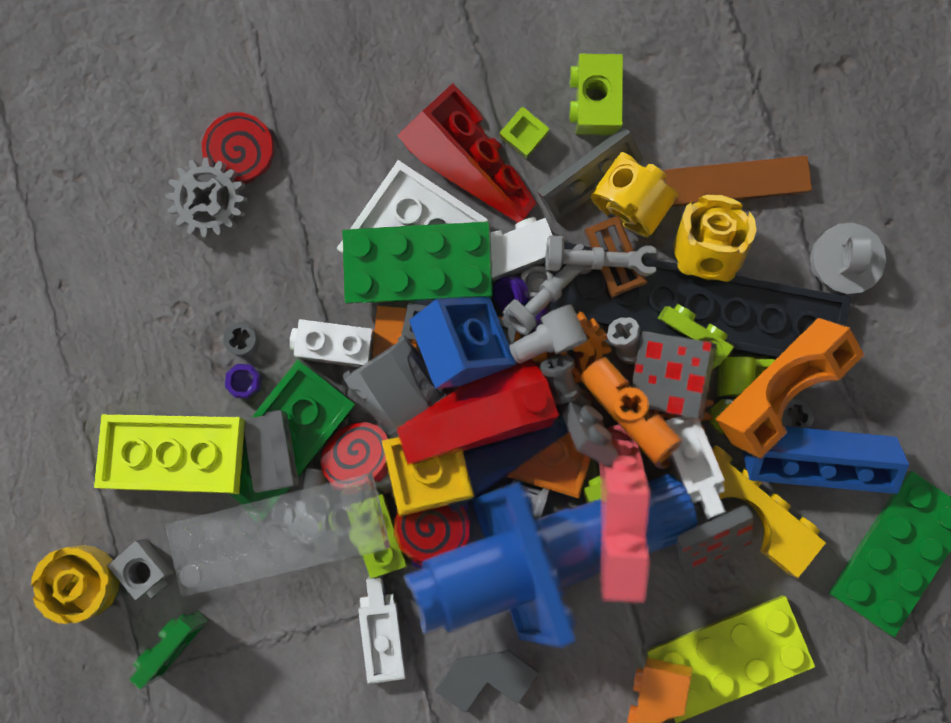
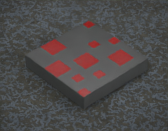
M642 331L631 387L641 390L646 395L648 409L703 419L717 344Z
M742 506L678 535L679 563L684 573H688L752 543L753 516L747 506Z

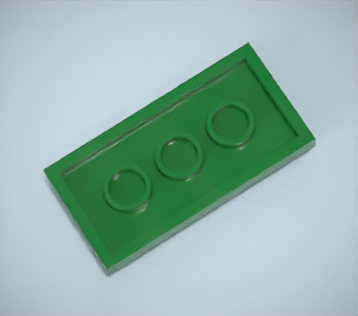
M489 221L342 230L344 298L346 304L493 297Z
M297 359L251 418L265 416L267 412L279 410L287 412L299 479L352 412L356 404ZM244 434L239 494H228L260 520L266 521L292 486L264 492H255L253 490Z
M907 471L899 493H892L828 591V594L889 636L895 638L951 551V497L913 471Z

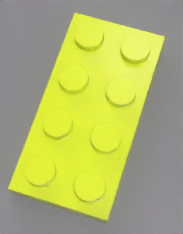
M102 414L94 488L239 494L245 419L240 417Z
M784 595L646 650L649 658L693 667L685 714L673 717L676 723L815 668L791 607Z

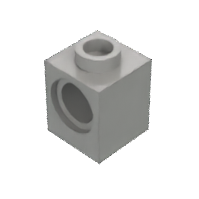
M147 539L135 541L107 565L135 600L146 596L153 599L169 585L165 580L174 573ZM141 562L147 564L150 568V577L147 582L140 580L137 576V567Z

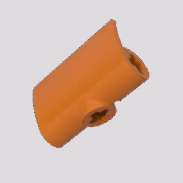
M606 357L595 361L581 376L582 384L659 469L669 467L671 464L667 458L680 447L683 441L659 415H655L648 420V399L646 395L639 389L627 388L629 382ZM628 406L630 409L638 407V413L634 414L632 411L625 413L624 407Z

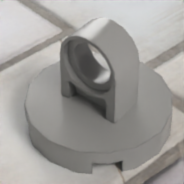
M856 223L837 224L826 230L813 244L810 255L811 270L829 292L842 296L858 295L873 287L882 277L886 265L885 247L878 235L866 226Z

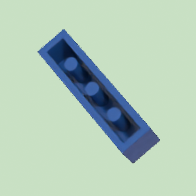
M784 426L787 433L761 459L744 450L742 451L749 480L893 494L899 493L909 466L899 440L894 436Z

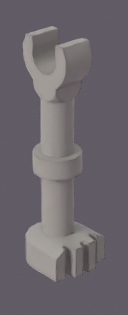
M548 236L545 266L546 270L559 271L563 264L591 265L592 269L602 270L603 266L627 267L628 269H633L641 276H650L656 272V267L643 265L641 258L642 256H653L656 253V248L644 246L637 252L629 253L606 252L601 247H593L592 251L564 249V236Z
M578 244L572 250H582L584 246ZM566 264L552 280L547 279L539 286L540 292L525 306L514 299L502 312L504 314L503 318L516 331L523 335H528L537 325L535 317L550 302H556L562 296L561 291L578 274L589 273L592 270L591 265Z

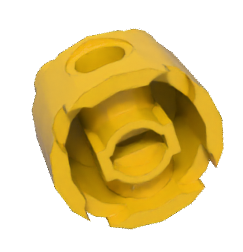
M620 152L590 198L606 216L610 213L615 216L619 215L625 229L642 237H648L655 231L679 196V193L664 182L667 176L660 168L653 164H648L645 168L639 165L630 155Z
M705 195L699 197L697 203L692 205L689 203L685 208L673 243L674 254L678 260V269L686 275H695L707 280L731 281L742 268L757 231L755 218L750 211L747 216L741 210L743 206L741 203L723 195Z
M86 545L65 547L49 553L38 563L31 578V587L34 586L33 592L35 595L32 598L36 608L46 618L59 624L78 623L102 614L113 604L119 591L120 581L107 566L113 561L112 558L105 551Z

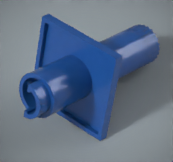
M670 473L646 481L649 491L645 532L648 554L677 544L678 535L697 527L696 512L694 511L691 497L688 495L683 483ZM520 483L471 499V503L484 539L426 559L422 563L423 569L404 576L408 588H411L417 601L422 618L420 624L424 634L444 627L450 633L509 610L519 640L562 647L575 641L572 630L575 629L573 615L567 606L563 607L560 599L564 595L563 589L591 579L596 574L601 573V498L572 509H564L539 519H532L531 513L534 512L533 502L528 491L522 490Z

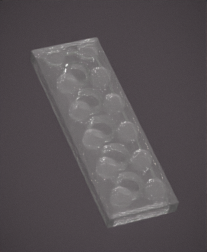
M373 473L165 524L181 597L390 548Z

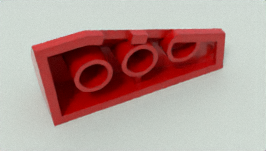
M452 83L422 110L397 137L423 164L519 223L524 220L536 205V201L515 168L505 165L498 153L501 146L495 137L489 139L481 127L480 123L484 119L478 109Z
M531 358L523 363H517L508 369L461 386L397 428V433L406 464L409 466L551 427L559 415L547 379Z

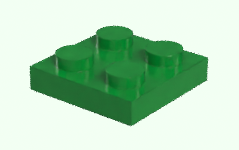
M199 611L187 616L183 613L178 619L172 618L158 634L162 641L152 649L147 648L134 662L133 666L137 670L129 681L141 690L160 679L209 619Z

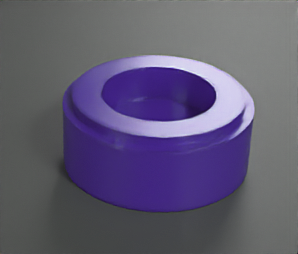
M509 275L498 279L493 286L494 302L501 311H504L514 299L525 306L529 300V291L526 283L516 275Z

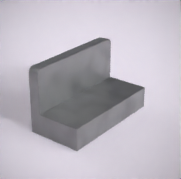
M279 410L267 412L265 416L245 419L244 434L253 490L255 492H264L299 485L287 412Z

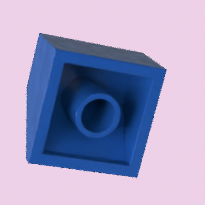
M490 297L436 299L409 320L435 389L463 386L517 364L511 354L510 346Z

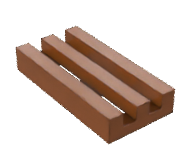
M619 215L584 230L591 250L593 247H601L595 234L600 232L608 252H617L608 228L614 227L624 253L634 252ZM603 266L602 270H600L611 298L647 284L645 276L637 274L633 269L631 270L635 280L629 281L624 267H615L622 284L617 286L609 266Z

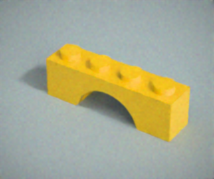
M715 445L712 448V452L724 478L722 483L725 489L724 492L718 494L719 499L734 497L748 503L758 514L763 526V542L760 552L788 575L798 578L826 544L825 541L817 536L820 529L804 517L800 520L795 518L788 512L791 506L775 493L771 496L767 495L759 488L762 484L761 481L749 480L747 470L744 469L742 472H739L730 464L733 458Z

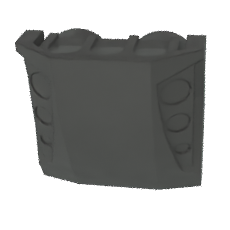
M405 335L398 338V343L352 373L349 370L343 374V378L349 388L373 414L389 439L399 437L397 428L448 395L444 388L435 389L424 358Z

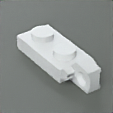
M681 415L666 420L667 425L683 441L680 447L671 455V458L683 486L691 497V502L700 501L707 519L721 515L725 511L718 494L725 491L722 483L724 478L700 420Z
M383 575L372 579L368 577L366 579L368 597L360 598V607L358 609L367 683L403 680L406 678L397 602L394 600V593L385 594Z

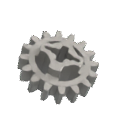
M209 158L203 159L202 166L197 161L190 160V170L186 171L179 167L177 169L181 177L179 181L170 179L168 182L171 186L175 187L174 193L166 194V198L173 200L175 205L168 209V212L180 215L175 222L177 226L183 227L189 224L187 228V233L195 235L200 229L202 237L210 238L213 229L217 235L222 236L224 235V225L235 228L236 223L232 218L235 215L244 216L245 214L238 206L239 203H246L248 198L240 196L238 191L246 186L242 182H234L233 180L237 177L238 173L233 169L225 172L226 164L218 161L213 167V162ZM205 174L217 176L208 182H203L198 178ZM186 189L188 190V200H187V203H185V192H186ZM204 191L211 193L209 195V199L212 201L210 205L203 203L205 200L202 195ZM229 192V203L226 207L225 197L226 194ZM205 214H210L216 218V220L211 222H200L196 219L198 217L202 218Z

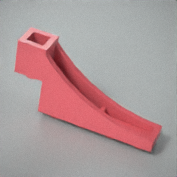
M613 425L606 430L612 435L611 441L618 456L609 467L600 463L603 600L644 602L649 561L645 542L649 491L639 446L620 425Z

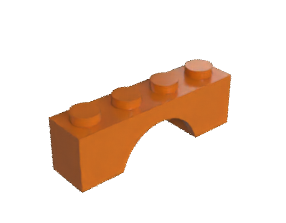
M820 318L809 326L716 418L731 444L761 459L787 433L782 423V415L792 398L814 384L824 381H839L864 356L851 329Z
M647 658L644 669L637 668L633 691L640 692L638 706H630L627 723H662L672 717L683 716L685 714L693 667Z

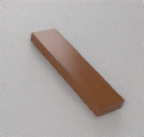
M808 155L663 170L667 176L664 182L679 193L671 207L686 206L689 203L692 205L698 202L699 197L705 195H723L737 201L807 194L812 191Z

